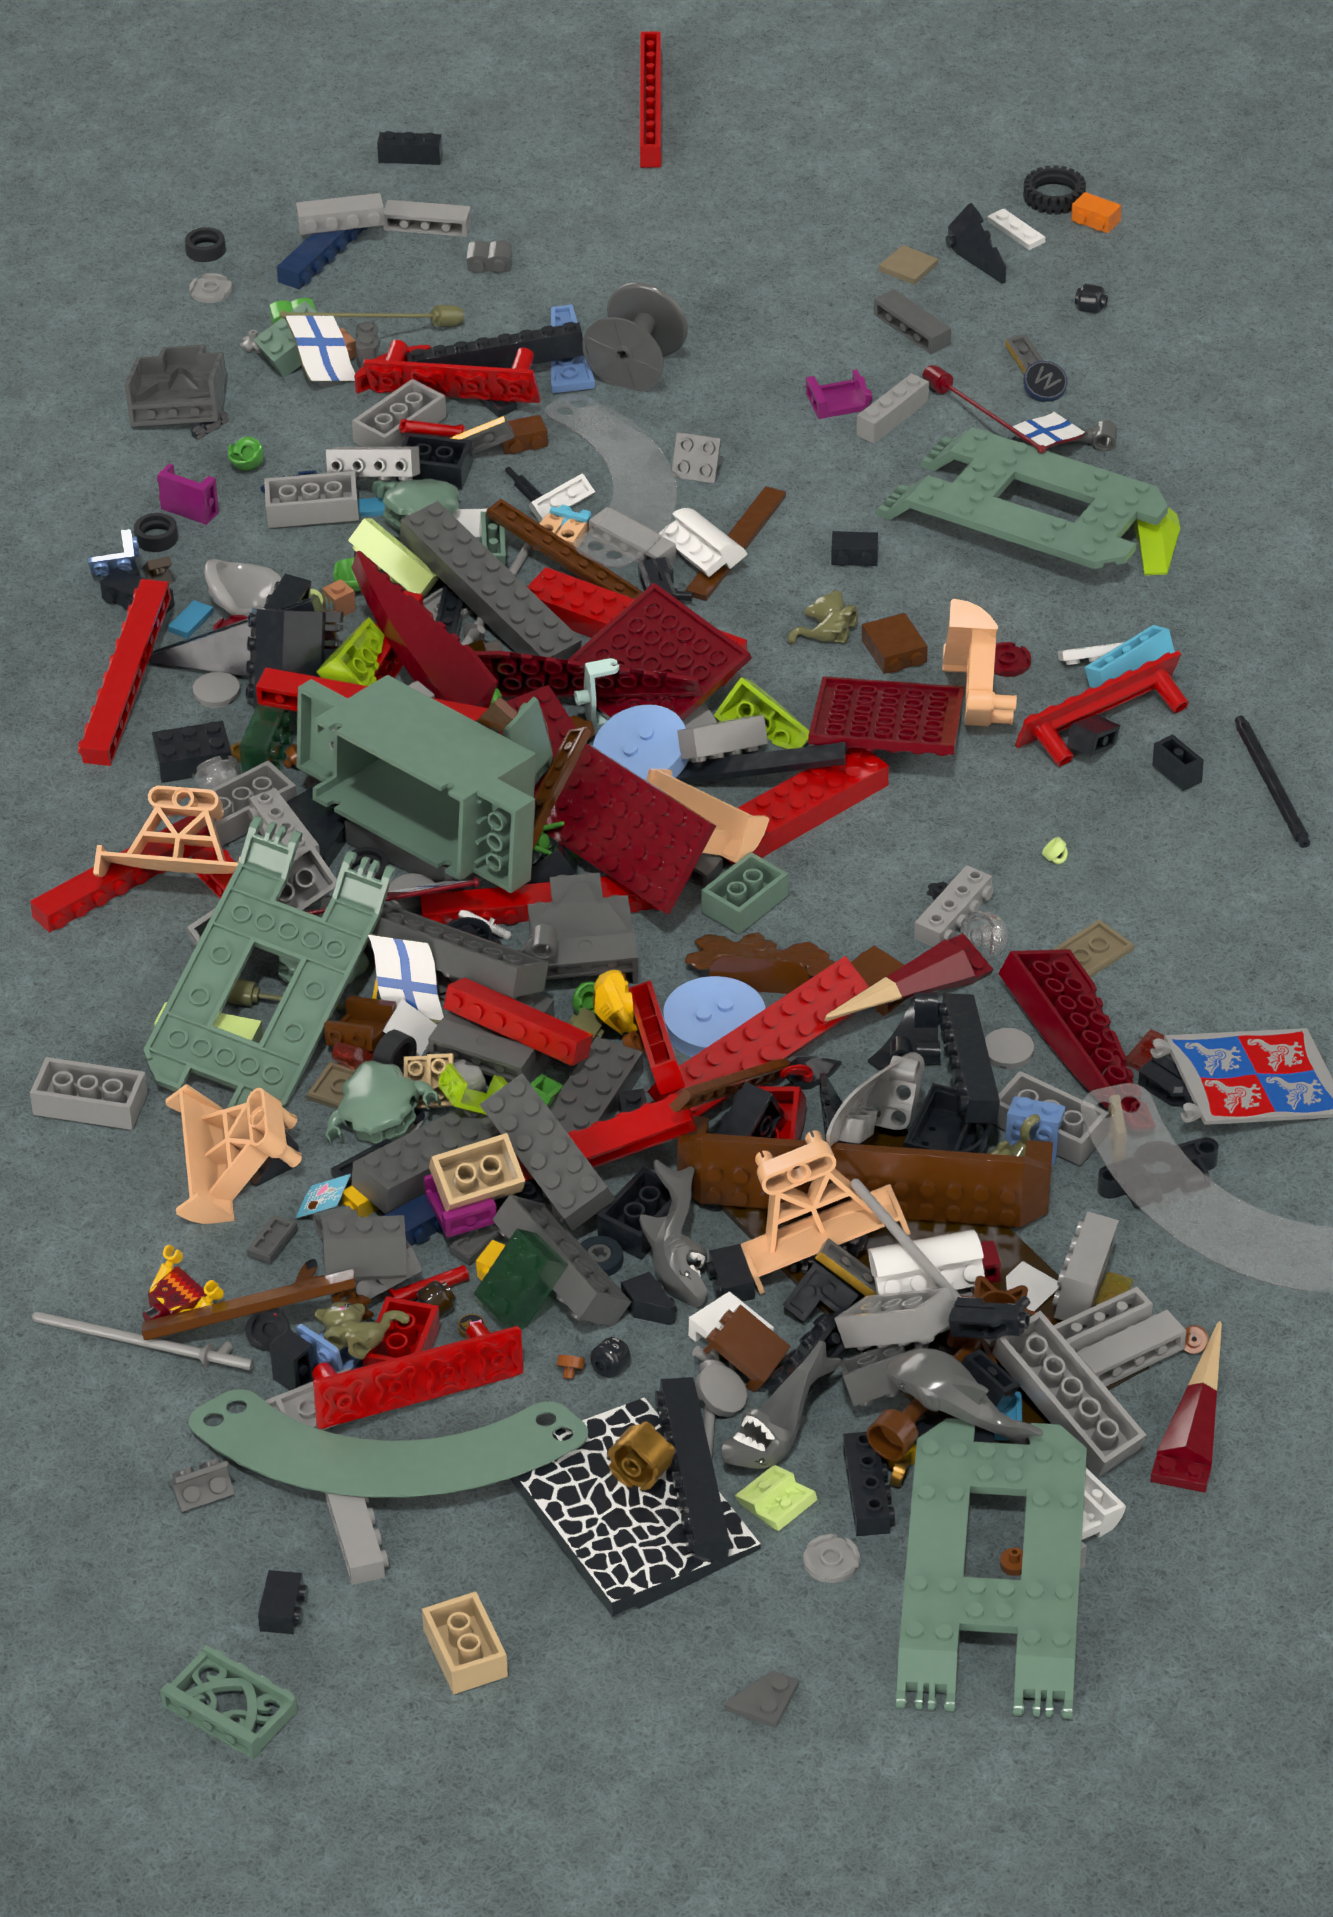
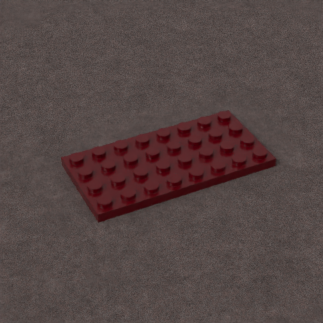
M586 744L551 810L550 817L547 818L546 825L563 821L564 826L544 832L555 840H560L561 844L661 911L670 914L716 825L594 746Z

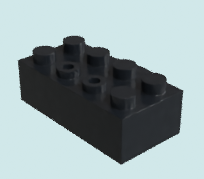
M932 1083L904 1140L903 1148L982 1153L988 1142L990 1124L965 1122L963 1112H959V1098H956V1088ZM977 1126H982L984 1134L973 1145Z

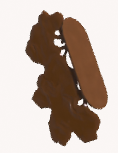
M759 932L745 935L738 942H733L725 936L703 935L702 938L694 941L703 950L689 953L685 959V963L692 964L698 970L710 968L709 977L733 978L746 983L757 992L780 994L790 993L808 981L809 975L814 977L835 963V961L829 959L830 954L819 949L812 942L797 943L784 950L776 949V943L766 940Z

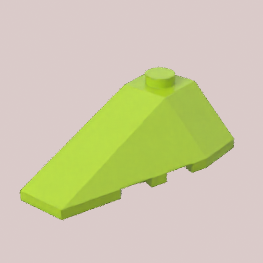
M1169 507L1168 513L1158 525L1139 519L1133 522L1144 576L1168 574L1180 533L1178 515Z
M368 617L318 669L317 673L320 678L370 686L375 683L377 678L374 677V674L379 668L377 658L382 651L384 634Z
M743 677L739 679L713 715L719 721L764 715L767 739L771 740L772 744L786 749L804 747L808 742L809 729L753 681Z

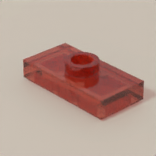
M1150 1029L1126 1056L1127 1061L1125 1065L1139 1071L1144 1064L1152 1061V1058H1154L1150 1052L1151 1048L1155 1049L1153 1040H1164L1165 1035Z

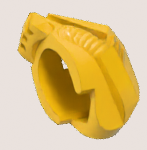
M609 970L599 975L594 984L592 1005L594 1012L604 1023L621 1035L624 1032H636L638 1028L634 1020L632 993L629 992L628 981H624L623 974L619 970Z

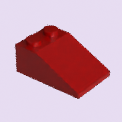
M756 1086L772 1093L784 1111V1115L771 1138L800 1140L807 1099L801 1088Z

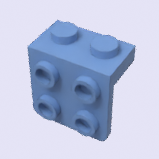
M123 530L121 532L124 553L88 558L91 574H96V577L107 576L116 567L130 573L133 572L132 569H137L136 557H140L137 536L132 537L131 530Z
M1014 1096L1007 1113L1005 1140L1009 1141L1010 1146L1019 1141V1130L1023 1121L1030 1115L1038 1114L1040 1122L1031 1127L1030 1140L1053 1142L1052 1165H1054L1057 1158L1059 1128L1065 1116L1066 1106L1053 1102L1032 1100L1028 1097Z
M299 1324L296 1327L297 1335L313 1346L315 1367L320 1363L326 1362L331 1364L336 1372H340L349 1367L353 1370L363 1366V1359L350 1355L347 1347L339 1352L336 1346L325 1340L324 1331L318 1335L303 1324Z

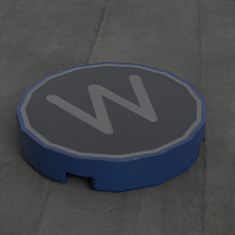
M1034 362L1027 368L1023 376L1024 389L1031 398L1039 402L1055 401L1063 396L1067 388V377L1064 370L1053 362Z

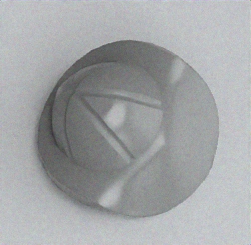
M210 559L204 567V576L208 585L209 596L218 606L224 608L231 615H244L248 617V614L252 613V607L263 608L268 594L273 593L275 583L277 581L280 582L282 579L278 573L268 567L249 563Z

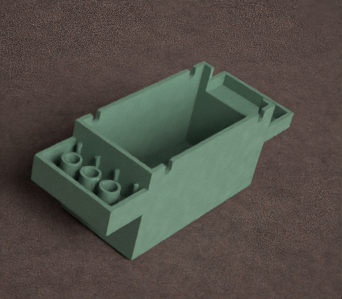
M386 675L350 698H346L312 679L298 687L297 768L322 781L313 787L314 801L325 807L339 804L334 808V812L436 868L445 864L450 865L445 869V873L459 881L474 872L512 893L531 880L536 753L389 675Z

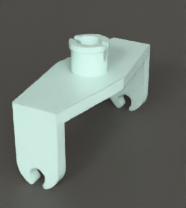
M615 659L585 663L584 690L574 691L576 705L585 704L587 721H592L593 727L604 725L608 721L606 717L596 712L595 678L617 673L619 665H617V660Z

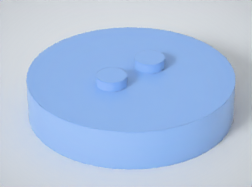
M657 705L634 706L615 714L600 728L593 743L595 748L645 780L647 779L649 769H669L672 771V777L676 778L689 760L681 759L677 730L686 729L683 721L670 709Z
M720 976L702 977L682 984L669 995L664 1005L663 1017L672 1045L680 1052L693 1057L763 1011L765 1004L759 993L744 982Z

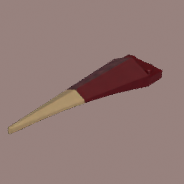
M962 933L949 940H943L828 1013L824 1021H830L877 1005L914 996V992H933L971 985L992 974L993 968L965 934Z
M1221 1321L1217 1323L1157 1449L1150 1482L1206 1493L1213 1457Z

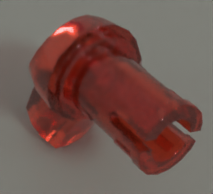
M336 1042L332 1051V1059L357 1069L363 1062L372 1061L375 1049L367 1052L356 1046Z

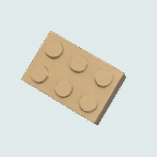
M507 1133L432 1156L429 1164L430 1172L445 1211L491 1197L493 1200H497L522 1192L525 1184L523 1173Z
M476 1591L422 1609L423 1631L453 1695L508 1677L507 1655Z

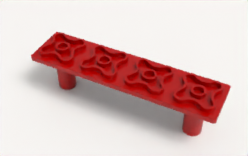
M393 340L385 360L365 359L363 362L370 388L377 393H393L408 381L414 379L445 395V397L540 403L541 400L534 371L530 370L534 353L527 348L517 350L512 368L404 362L408 346L401 340Z
M1179 650L1173 653H1165L1157 660L1148 661L1134 671L1128 670L1115 679L1106 680L1099 687L1088 688L1080 695L1071 696L1057 706L1051 705L1038 714L1029 715L1023 721L1024 724L1015 743L1016 748L1018 749L1038 739L1057 766L1060 767L1069 763L1074 755L1058 733L1069 729L1075 722L1096 714H1102L1154 689L1174 714L1184 710L1189 705V701L1171 678L1182 654Z
M475 1322L467 1328L466 1340L346 1372L337 1373L331 1364L326 1362L320 1363L312 1372L314 1378L316 1426L318 1429H323L520 1375L523 1373L521 1329L519 1326L491 1333L483 1323Z

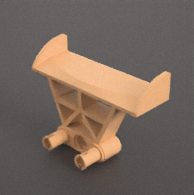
M952 599L947 639L943 648L942 671L966 672L964 725L989 726L991 723L1013 725L1017 695H998L993 692L998 626L993 618L981 607L968 601Z
M649 769L646 781L716 825L702 853L721 855L737 863L745 855L757 848L765 834L769 822L768 817L752 816L672 777V771L669 769Z
M172 786L153 787L148 793V800L154 810L128 852H107L102 845H97L93 871L95 876L103 877L112 862L171 872L202 874L234 873L238 863L226 862L214 824V818L216 821H219L224 816L223 804L214 791L208 789ZM183 798H191L188 805L180 806ZM166 814L168 817L184 815L196 816V818L178 834L166 817ZM163 820L171 833L154 831L160 821ZM207 825L211 836L196 834ZM147 842L174 844L173 857L140 854ZM184 845L214 847L218 861L183 858Z
M187 1084L166 1099V1105L181 1112L190 1198L176 1208V1214L189 1221L201 1224L234 1221L233 1200L269 1156L271 1158H280L290 1167H296L301 1162L302 1154L287 1145L285 1129L290 1130L296 1125L297 1116L284 1109L281 1101L262 1088L254 1089L248 1096L247 1103L223 1109Z
M812 1131L814 1137L811 1136L810 1132L806 1135L805 1141L807 1145L775 1158L768 1151H762L764 1154L763 1158L760 1152L755 1157L758 1165L757 1176L765 1193L769 1194L766 1234L742 1243L741 1247L760 1295L765 1293L759 1278L760 1276L817 1254L822 1244L828 1238L840 1245L885 1227L850 1185L851 1182L835 1169L836 1159L832 1149L827 1142L823 1141L822 1134L818 1131ZM829 1179L833 1181V1183L827 1185ZM812 1180L807 1194L794 1188ZM888 1184L871 1191L870 1193L896 1222L900 1221L904 1232L910 1235L908 1225L891 1185ZM847 1196L853 1198L849 1201H846L844 1203H841L839 1205H836L834 1207L817 1213L816 1209L838 1201ZM780 1199H784L786 1202L780 1204ZM810 1211L813 1214L809 1217H806L804 1219H801L797 1222H794L792 1224H789L778 1229V1224L783 1223L785 1221H788Z

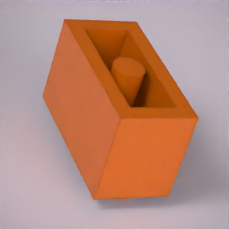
M1084 192L1072 204L1071 220L1094 228L1097 231L1109 233L1121 221L1122 205Z

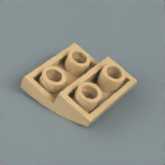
M452 1053L404 1057V1077L413 1081H424L438 1094L441 1106L438 1105L437 1101H432L429 1104L430 1108L453 1106L439 1088L441 1072L445 1071L447 1063L454 1065ZM419 1095V1102L415 1109H426L423 1095Z

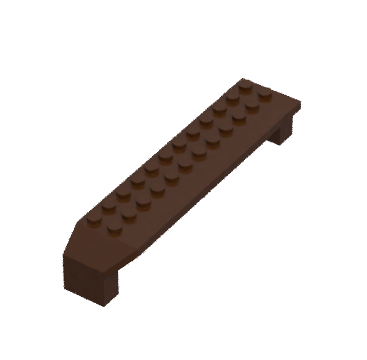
M693 1116L697 1130L679 1136L677 1143V1171L686 1169L689 1166L695 1169L691 1184V1197L700 1204L768 1209L769 1194L764 1192L757 1176L758 1165L755 1161L756 1155L760 1152L763 1158L764 1154L762 1151H768L775 1158L807 1145L806 1141L710 1134L709 1117ZM1026 1140L1025 1157L834 1143L830 1146L836 1159L835 1169L850 1182L853 1179H859L870 1192L890 1184L905 1219L1022 1227L1048 1214L1053 1142ZM829 1179L827 1185L833 1183V1181ZM812 1180L794 1188L807 1194ZM847 1196L816 1210L821 1212L853 1198ZM780 1199V1204L786 1202V1200Z

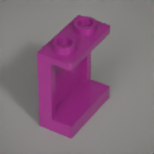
M857 369L852 370L851 380L820 386L815 376L806 377V395L818 419L861 412L870 406V402L873 400L871 390L866 387L864 376H860Z
M170 463L158 473L157 482L162 510L205 525L219 513L216 478L207 476L199 483L176 475L174 465Z
M432 1174L424 1176L425 1196L446 1238L495 1224L492 1219L496 1215V1204L492 1197L445 1211Z

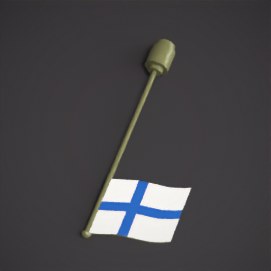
M435 305L430 314L286 312L282 310L280 317L285 319L296 343L301 364L310 381L353 382L355 381V372L349 359L344 338L334 317L430 318L436 327H456L463 323L464 313L462 308L456 305Z
M368 934L375 954L377 984L381 999L396 1001V1006L403 999L428 1019L438 1024L444 1017V1012L438 995L436 965L429 943ZM238 979L227 1002L228 1004L253 1007L254 1002L258 1003L260 998L281 1001L283 996L261 993V989L257 987L256 982ZM337 1004L335 1009L346 1010V1005Z

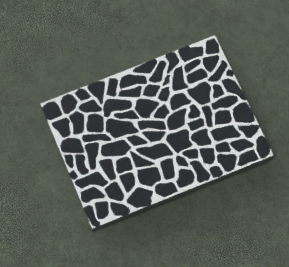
M645 1397L582 1420L587 1426L588 1438L581 1447L549 1464L510 1478L613 1617L633 1606H636L638 1609L643 1608L761 1549L759 1541L719 1492L730 1539L728 1560L694 1563L692 1551H687L686 1549L687 1530H683L681 1525L683 1509H678L677 1492L679 1491L678 1488H673L672 1472H674V1468H668L648 1490H639L641 1487L635 1485L632 1488L625 1486L613 1475L609 1468L611 1463L610 1456L607 1458V1453L630 1426L648 1422L662 1436L664 1431H666L665 1427H660L659 1415ZM561 1428L553 1432V1437L559 1441L568 1440L573 1436V1431L569 1428Z

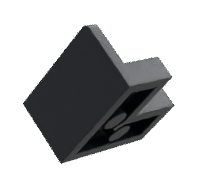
M559 840L547 849L552 853L549 855L548 853L541 854L539 860L532 864L531 880L526 884L550 882V877L558 875H573L576 872L578 863Z
M816 1260L782 1305L802 1321H805L820 1300L835 1312L841 1310L844 1312L861 1292L853 1286L846 1284L841 1277L830 1269L825 1268L821 1262Z

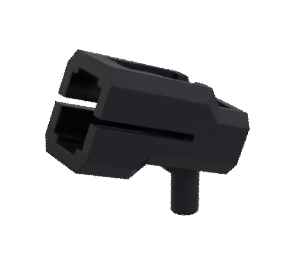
M655 558V564L659 573H657L652 559L642 560L638 563V577L643 591L653 583H656L677 600L692 601L693 592L678 591L674 588V574L669 558Z
M1167 1055L1160 1058H1152V1061H1148L1139 1070L1138 1085L1170 1106H1181L1183 1108L1185 1103L1194 1104L1174 1060Z
M1022 1296L1014 1304L984 1302L982 1298L957 1297L948 1320L952 1337L999 1339L1005 1335L1022 1336L1030 1324V1315L1028 1312H1025V1308L1030 1305V1300L1027 1296Z

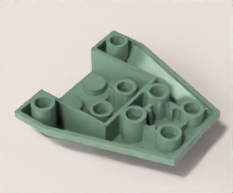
M533 696L528 703H523L520 706L517 716L503 729L502 736L536 753V785L548 772L552 764L553 753L547 723L538 699Z

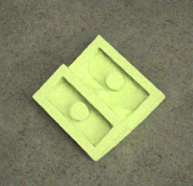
M776 1465L771 1466L735 1495L736 1500L742 1506L777 1531H780L817 1501L814 1490L796 1483L793 1473Z

